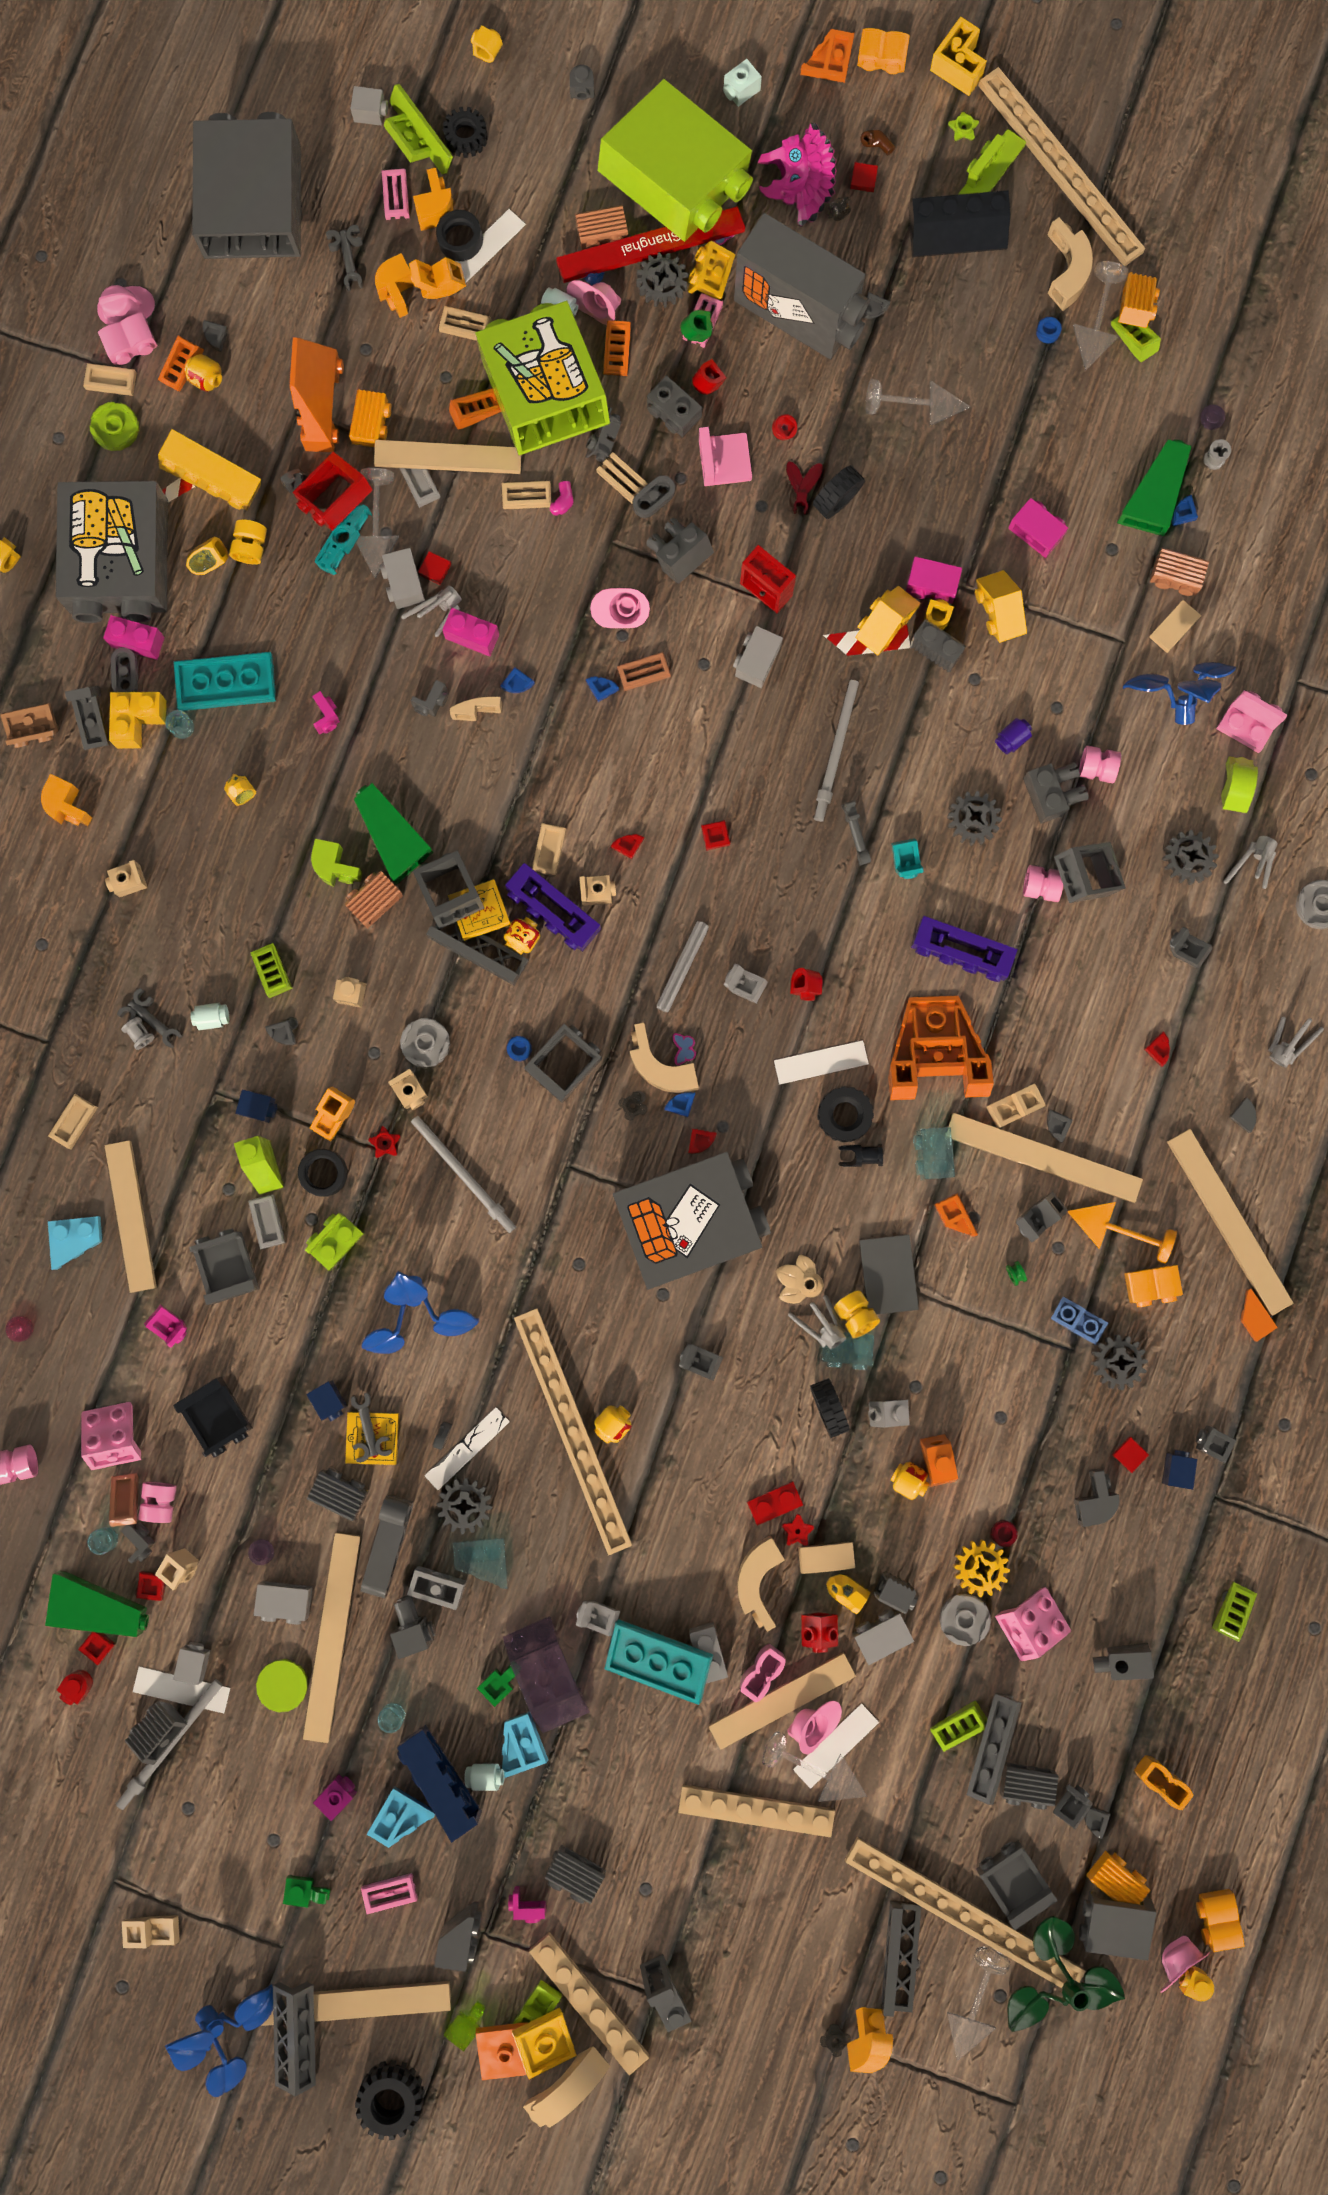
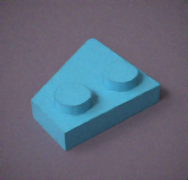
M101 1217L48 1221L51 1270L60 1269L62 1265L79 1257L89 1248H93L102 1242Z
M529 1711L507 1719L504 1723L503 1735L505 1739L502 1746L504 1778L547 1763L548 1757L531 1712Z
M394 1786L367 1835L389 1848L402 1837L409 1835L417 1827L434 1818L435 1814L432 1808Z

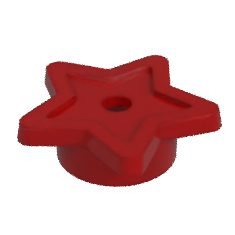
M382 1126L379 1134L369 1138L368 1141L376 1148V1158L381 1157L385 1153L396 1156L395 1144L401 1137L397 1134H389L385 1126Z
M797 1514L791 1523L781 1525L788 1534L786 1541L788 1546L796 1542L808 1546L807 1535L814 1529V1525L804 1523L800 1514ZM796 1529L800 1530L799 1534L795 1533Z

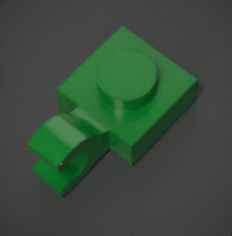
M515 1660L503 1673L496 1668L477 1689L495 1707L513 1690L514 1686L510 1681L521 1671V1665Z
M288 1875L286 1877L283 1904L305 1908L310 1906L311 1901L318 1904H326L327 1900H329L331 1889L313 1887L314 1878Z

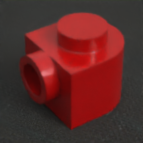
M710 359L701 365L693 376L692 383L698 392L708 395L719 389L726 380V376L714 360Z
M798 968L791 978L790 994L800 996L801 1000H815V995L822 994L823 980L821 974L817 971Z
M84 1670L72 1672L63 1679L56 1691L61 1693L59 1698L68 1705L73 1703L78 1705L91 1690L93 1685L92 1677Z

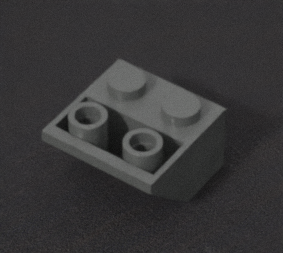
M472 1902L444 1924L438 1941L435 1967L466 1972L468 1963H473L478 1944V1938L473 1937L478 1935L482 1912L478 1911L479 1902Z

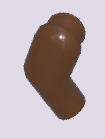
M868 130L861 134L860 140L865 147H880L887 156L892 154L896 148L880 130Z

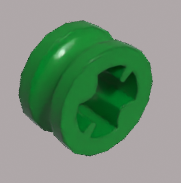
M1015 1261L1013 1266H1006L1007 1273L1014 1286L1019 1285L1020 1281H1027L1026 1274L1019 1261Z

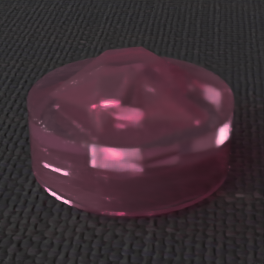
M23 1316L10 1319L6 1325L8 1338L15 1342L26 1341L33 1333L32 1322Z

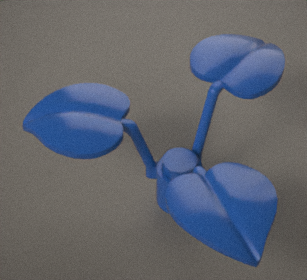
M1218 662L1197 664L1194 666L1193 672L1200 674L1198 680L1178 683V689L1189 694L1179 696L1178 701L1175 700L1171 685L1168 684L1169 678L1162 675L1143 674L1128 680L1123 685V689L1128 687L1147 692L1166 689L1171 700V708H1175V722L1187 725L1195 722L1197 698L1209 703L1213 696L1221 689L1220 682L1204 678L1207 676L1210 678L1225 677L1233 673L1236 667Z
M398 1271L393 1281L384 1291V1299L387 1302L401 1305L396 1329L392 1332L389 1329L382 1328L371 1332L363 1340L362 1349L373 1353L389 1354L400 1350L404 1346V1338L398 1334L400 1333L406 1304L415 1307L424 1301L432 1320L436 1322L433 1330L444 1336H458L470 1331L478 1324L479 1318H475L472 1314L458 1309L445 1311L437 1317L428 1301V1291L422 1285V1279L418 1276H407Z
M271 1984L266 1989L245 1998L236 2008L235 2020L227 2017L224 2012L218 2014L211 2005L201 2008L196 2014L195 2021L202 2031L165 2045L175 2068L180 2071H187L199 2065L204 2060L206 2051H209L212 2043H214L222 2065L216 2066L209 2071L206 2078V2089L213 2097L222 2096L233 2089L243 2079L247 2065L241 2057L232 2058L227 2062L217 2037L224 2030V2021L236 2028L242 2025L246 2031H251L261 2026L273 2011V1985Z

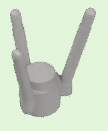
M448 585L444 590H440L433 597L404 613L401 618L406 619L422 610L417 614V617L421 618L438 605L443 611L451 610V608L459 610L460 608L457 604L462 599L457 591ZM450 611L435 632V637H439L443 631L442 629Z
M1260 836L1257 842H1251L1248 850L1224 879V883L1227 884L1254 852V857L1260 860L1255 874L1256 879H1259L1267 861L1262 888L1266 889L1272 863L1276 855L1277 841L1267 836Z
M1281 1017L1273 1043L1268 1049L1272 1053L1269 1058L1273 1062L1285 1068L1289 1064L1292 1065L1295 1059L1324 1031V1028L1320 1027L1295 1051L1294 1046L1311 1024V1018L1306 1020L1290 1044L1282 1042L1279 1045L1278 1043L1286 1021V1017Z
M824 1295L823 1299L834 1324L828 1323L814 1302L810 1303L811 1308L824 1325L820 1331L822 1336L793 1313H788V1316L814 1337L823 1348L828 1346L832 1350L846 1340L844 1335L846 1331L841 1326L827 1295Z

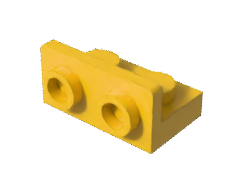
M710 241L703 247L701 246L695 255V261H697L695 268L688 277L690 284L687 292L693 294L698 290L720 300L727 284L735 254L713 241Z

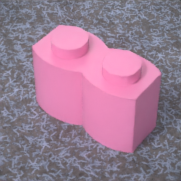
M143 313L131 315L119 323L108 325L98 331L113 365L127 364L134 356L148 355L158 346Z
M771 1644L765 1645L758 1652L755 1664L744 1672L740 1681L741 1692L754 1702L760 1701L767 1694L771 1681L782 1672L786 1660L784 1654Z

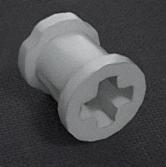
M1222 439L1212 442L1208 452L1204 455V464L1211 470L1220 469L1231 454L1230 444Z
M139 1017L131 1019L121 1029L135 1043L134 1047L136 1050L144 1048L155 1038L152 1033H148Z

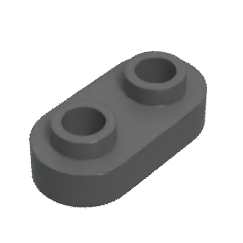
M658 476L645 486L633 498L635 514L641 518H649L660 510L675 495L674 481L668 476ZM661 488H665L667 492L665 494H661L659 490ZM648 504L649 508L642 509L641 505Z
M125 647L116 649L111 655V685L115 692H137L138 690L137 657L130 649ZM129 659L127 665H122L123 660ZM125 683H130V686L127 689H123V685Z

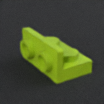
M342 1213L329 1216L323 1223L325 1228L319 1234L317 1232L314 1233L306 1242L308 1247L305 1251L311 1254L329 1271L364 1235Z

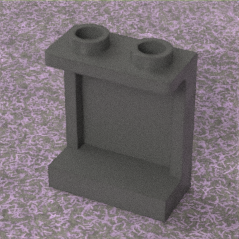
M233 1228L219 1232V1237L210 1240L209 1236L195 1240V1245L189 1247L190 1252L194 1253L206 1295L203 1296L206 1305H213L259 1289L243 1234L238 1231L234 1232Z
M1019 1840L1015 1843L1012 1841L1005 1844L999 1854L994 1857H986L979 1863V1867L976 1869L1014 1930L1058 1901Z
M1089 1891L1088 1900H1084L1083 1903L1084 1924H1080L1079 1940L1083 1941L1085 1951L1148 1961L1157 1913L1152 1899L1144 1898L1139 1905L1098 1899L1094 1891Z

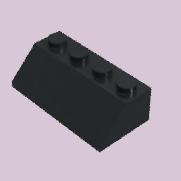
M1009 190L912 198L908 208L912 257L1006 250L1008 248L1010 226Z

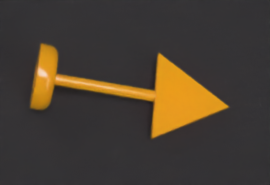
M1116 1202L1068 1211L1070 1216L1099 1249L1106 1229H1110L1158 1246L1157 1260L1163 1264L1167 1263L1176 1239V1230L1168 1229L1160 1241L1109 1223Z

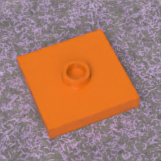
M528 2022L476 2028L482 2080L527 2075L512 2030Z

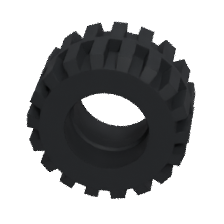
M391 2060L389 2065L386 2064V2061L380 2062L378 2068L376 2066L372 2067L369 2074H366L363 2078L355 2101V2108H358L356 2116L357 2119L362 2118L361 2127L363 2129L368 2127V2134L372 2137L376 2133L379 2135L378 2139L384 2140L385 2136H389V2140H395L396 2134L401 2138L406 2135L407 2129L411 2131L415 2122L418 2121L424 2102V2086H421V2077H415L416 2070L413 2067L408 2070L406 2068L407 2063L402 2062L401 2066L396 2065L397 2060ZM385 2089L394 2090L402 2096L405 2105L398 2110H387L378 2103L376 2094Z

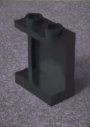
M222 1377L215 1378L173 1405L178 1414L182 1413L202 1446L204 1457L212 1455L215 1458L227 1451L225 1447L232 1441H234L235 1445L249 1437L247 1432L253 1429Z

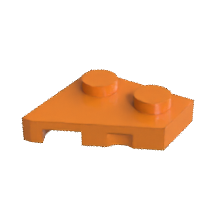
M831 29L824 37V41L815 48L813 55L807 63H803L800 75L845 83L855 33Z

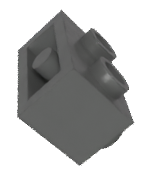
M667 375L647 395V409L650 414L655 418H661L670 432L673 434L678 433L682 438L702 418V406Z

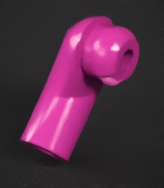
M569 481L559 483L561 496L550 504V512L554 516L565 514L573 505L574 501Z

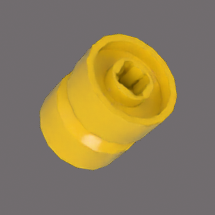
M237 520L233 532L236 540H233L231 543L229 556L245 564H260L263 554V548L260 545L265 543L267 528L251 520Z
M860 1290L848 1294L834 1306V1310L842 1321H847L845 1327L852 1338L865 1335L880 1323V1319L873 1308H867L869 1302Z

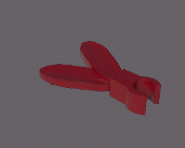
M791 461L787 463V477L797 494L793 506L794 514L797 513V506H803L805 508L803 514H807V494L822 475L823 465L821 463L813 465L804 479L796 464Z

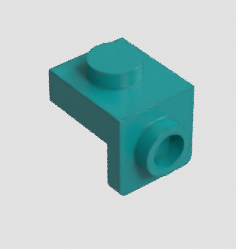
M916 838L891 843L895 872L899 877L912 879L917 877L919 873L924 872L923 866L920 863Z

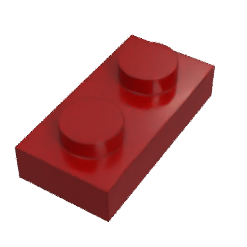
M793 1481L747 1501L757 1526L803 1506Z

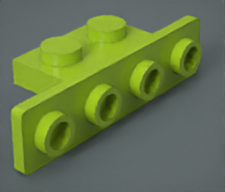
M400 84L394 85L389 102L398 115L386 118L384 123L385 129L410 163L430 157L441 174H446L453 158L450 151L440 140Z
M1009 129L1002 136L997 134L992 141L988 140L981 150L982 155L978 160L975 158L970 163L967 169L969 173L967 182L959 194L991 192L1023 150L1026 141Z

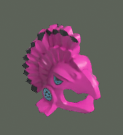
M810 123L809 129H805V135L800 141L799 134L791 136L782 141V147L769 153L761 154L757 162L760 164H775L779 168L781 180H773L769 187L759 186V190L767 198L783 200L786 205L796 203V209L798 210L797 223L799 226H803L807 221L814 222L818 217L817 213H821L824 210V203H829L831 197L836 194L833 187L836 183L835 175L837 171L835 165L837 160L834 157L831 141L826 137L825 132L819 129L817 123Z

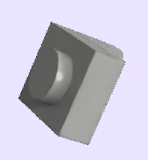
M734 964L733 968L726 975L724 986L733 994L757 1003L768 981L744 970L740 965Z
M908 1400L870 1401L868 1411L870 1426L886 1428L910 1425Z
M583 1601L577 1611L576 1626L581 1628L587 1627L604 1635L612 1636L620 1611L596 1601Z

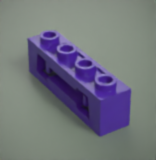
M525 863L505 885L509 891L507 896L517 904L520 901L528 907L526 911L535 919L542 918L546 922L545 927L554 935L559 932L566 938L564 943L574 951L578 948L583 952L601 930L599 923ZM530 881L538 885L544 896L572 918L568 925L571 930L575 931L574 934L566 928L565 922L534 898L539 891ZM524 891L528 892L533 898L528 897ZM574 916L583 922L584 925L580 924Z
M923 916L920 920L911 946L921 956H936L941 963L961 965L964 971L976 974L978 971L986 974V978L994 982L1004 981L1008 978L1018 950ZM944 936H946V940L982 953L986 950L988 954L985 955L982 962L983 959L946 945L940 947V943H942Z

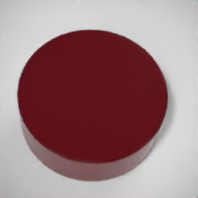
M1000 1520L992 1526L991 1537L996 1544L1008 1547L1015 1543L1018 1532L1011 1522Z

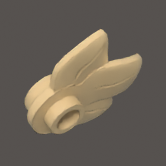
M799 1255L796 1266L783 1265L776 1270L778 1279L786 1286L779 1296L784 1302L800 1303L806 1297L813 1298L818 1296L823 1290V1280L816 1274L815 1263L807 1256ZM809 1280H813L815 1283L812 1289H808L806 1286Z

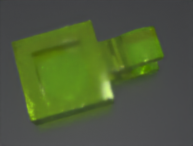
M477 2001L467 2015L459 2011L444 2031L443 2036L464 2052L476 2036V2028L480 2027L477 2022L484 2014L483 2011L486 2007Z

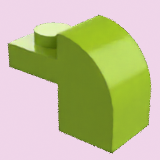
M1229 756L1226 762L1227 781L1221 794L1222 808L1247 813L1256 789L1258 767L1254 766L1253 760Z
M315 839L311 863L314 871L326 884L334 887L336 877L339 878L338 881L346 884H353V881L361 882L362 871L359 868L340 864L343 848L339 843Z

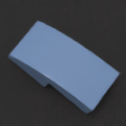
M1065 1297L1061 1299L1051 1317L1053 1321L1094 1345H1097L1108 1325V1322L1086 1311L1085 1308Z

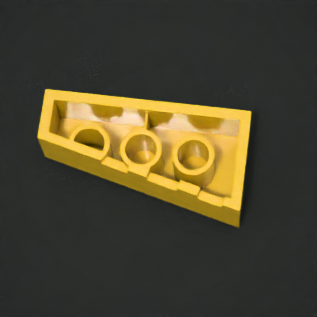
M171 429L158 454L160 469L207 491L214 497H220L228 501L229 505L238 510L242 508L248 511L261 486L260 478Z

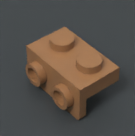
M50 702L0 714L8 738L5 740L6 746L14 744L15 748L29 745V741L38 739L39 743L50 741L53 739V735L59 731Z

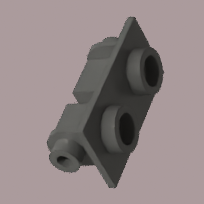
M611 407L608 409L610 424L597 428L594 435L592 434L586 444V448H588L586 458L593 454L596 455V460L599 462H604L605 459L609 458L614 442L606 438L608 436L615 439L622 423L619 415H610Z

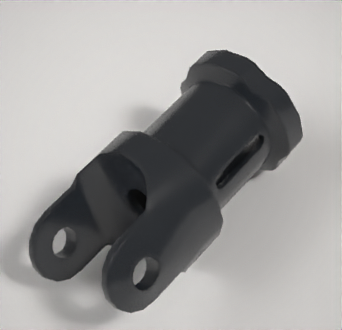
M878 1144L877 1147H862L861 1145H843L838 1147L839 1150H852L855 1152V1157L851 1162H840L839 1166L862 1167V1164H878V1166H883L882 1144Z

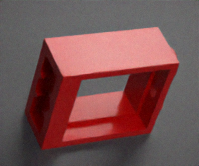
M332 452L292 493L298 500L296 505L306 515L311 513V517L319 526L325 525L333 531L373 489L364 475L335 452ZM338 476H341L351 485L325 512L321 511L312 502Z
M757 545L742 562L740 584L778 614L793 596L796 575L761 546ZM760 592H765V595L761 596Z

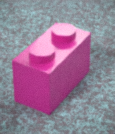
M1030 498L1012 519L1008 529L1043 557L1047 558L1063 539L1068 527L1060 517L1049 513L1044 504Z
M914 557L906 592L914 598L941 599L952 604L956 596L962 568Z
M451 608L442 629L445 639L489 657L499 637L497 625Z
M110 615L103 638L112 648L125 647L134 654L158 660L165 637L156 627Z

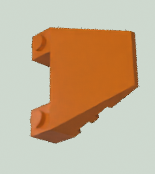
M293 337L290 390L294 409H298L301 417L297 416L298 425H302L300 433L301 442L305 451L334 452L335 444L339 443V429L335 428L332 421L334 383H339V374H343V359L339 358L337 349Z
M959 996L909 997L889 1070L890 1100L915 1099L918 1088L917 1077L954 1075L963 1076L965 1097H989L994 1084L991 1060L988 1054L985 1053L978 1034L975 1033Z

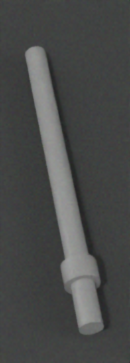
M850 680L822 789L818 791L816 799L818 801L814 816L816 821H824L827 805L831 803L833 796L831 790L859 682L856 680Z
M416 1116L411 1123L489 1210L488 1214L492 1219H497L509 1234L515 1230L516 1226L504 1213L505 1209L499 1203L496 1204L424 1121L419 1116Z
M215 1679L183 1718L187 1725L154 1765L147 1764L137 1777L134 1776L127 1784V1790L115 1803L119 1809L124 1810L133 1797L139 1795L145 1788V1782L221 1689L223 1684Z

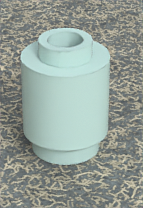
M548 287L542 297L541 304L551 303L555 305L568 301L574 317L578 311L577 299L557 288L552 289Z
M226 1004L195 1006L194 1011H191L192 1025L197 1026L198 1030L221 1028L224 1024H229L230 1021Z
M473 1764L468 1766L465 1770V1786L473 1791H498L500 1785L504 1784V1770L500 1769L499 1764Z

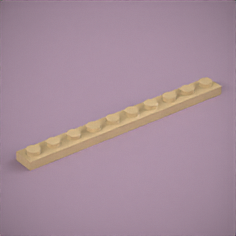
M997 67L982 78L978 85L1018 136L1026 141V146L1125 267L1143 254L1145 247L1002 70Z
M537 1308L515 1317L514 1320L608 1556L632 1546L631 1540L539 1310Z
M856 1838L845 1858L847 1864L1060 1988L1063 1987L1067 1979L1055 1958L1053 1957L1047 1961L1041 1960L1034 1951L1033 1938L1017 1929L1014 1930L1009 1924L861 1838ZM1059 1955L1073 1980L1080 1983L1086 1972L1084 1968Z

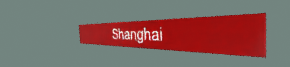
M737 206L723 210L711 230L704 233L698 228L685 242L667 227H662L556 257V263L563 282L567 283L585 278L590 273H602L648 260L650 255L655 258L659 252L661 255H666L667 253H673L745 232V225Z

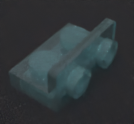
M951 1127L918 1130L917 1135L913 1137L914 1149L918 1150L919 1160H916L915 1168L916 1174L920 1175L921 1181L954 1178Z
M845 1333L846 1340L832 1350L828 1346L822 1347L821 1361L827 1362V1367L842 1368V1363L852 1364V1369L867 1370V1365L873 1366L874 1335L865 1334L858 1338H852L850 1333Z

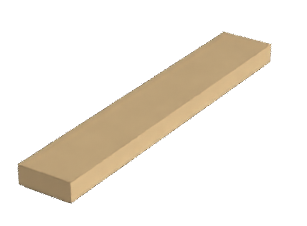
M375 440L374 465L375 467L520 474L521 455L518 456L515 447Z
M124 1141L105 1145L130 1293L155 1289L157 1285L132 1142Z
M844 1652L768 1692L760 1701H751L709 1724L708 1727L721 1750L851 1680L856 1675Z

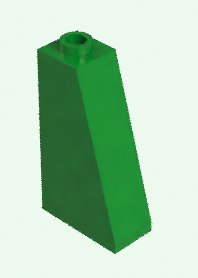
M1167 440L1119 516L1117 524L1160 536L1165 535L1170 527L1191 445H1187L1181 440Z
M373 783L369 786L365 785L357 791L354 801L391 879L398 885L413 870L433 854V851Z
M58 1571L52 1574L45 1626L138 1637L143 1633V1630L146 1631L149 1615H146L147 1607L66 1571Z

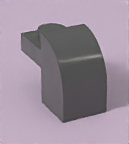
M1052 1191L1016 1219V1223L1021 1234L1033 1242L1046 1229L1062 1219L1068 1210Z
M1089 1470L1093 1496L1074 1499L1078 1524L1082 1527L1105 1523L1114 1516L1118 1509L1119 1494L1114 1492L1108 1493V1489H1111V1483L1108 1474H1105L1104 1470Z

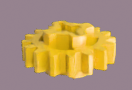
M981 1539L977 1546L974 1541H970L971 1548L968 1549L962 1546L963 1555H955L960 1561L953 1564V1567L959 1570L954 1577L962 1579L959 1584L962 1588L969 1586L967 1591L969 1594L972 1595L977 1590L979 1597L983 1596L984 1591L992 1596V1589L994 1587L999 1591L1002 1590L999 1585L1000 1581L1006 1583L1008 1581L1003 1574L1010 1572L1009 1568L1004 1567V1564L1009 1560L1006 1557H1000L1004 1552L1001 1548L994 1551L995 1544L993 1542L986 1546L985 1541ZM981 1551L988 1552L995 1558L986 1559ZM971 1556L972 1559L969 1565L965 1566L967 1559ZM979 1560L987 1566L983 1568L984 1577L979 1571H976L979 1568ZM997 1570L995 1578L991 1580L993 1572ZM977 1578L982 1585L974 1584L968 1579Z

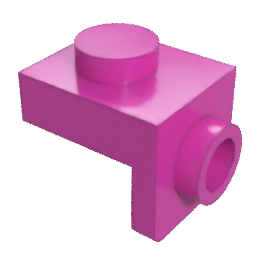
M319 691L312 697L325 717L313 725L319 734L323 732L329 733L340 722L333 711L337 707L330 696L325 698L321 691Z
M161 1304L144 1323L146 1328L162 1338L170 1348L175 1343L179 1344L187 1333L185 1322Z
M515 1886L513 1894H509L508 1909L513 1911V1920L537 1923L540 1922V1919H545L546 1901H520V1886Z

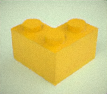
M960 17L934 52L930 71L970 96L983 78L987 61L973 52L977 45L980 29L963 17Z
M1002 570L976 579L978 589H975V597L979 604L982 603L989 616V621L986 622L989 634L993 635L999 643L1027 634L1022 591L1010 576Z
M897 586L892 591L887 590L881 598L878 597L870 607L872 613L869 617L866 615L859 623L857 628L860 631L855 638L876 655H879L889 646L897 632L909 622L921 603L900 586Z
M110 692L109 741L117 749L142 748V724H166L167 700L160 692Z

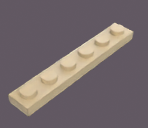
M682 1784L678 1813L831 1837L835 1810Z
M550 1932L529 1949L532 1957L629 2076L649 2059V2053Z

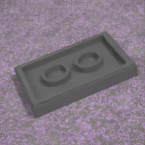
M910 1235L859 1240L865 1295L869 1302L867 1308H873L876 1314L919 1310Z

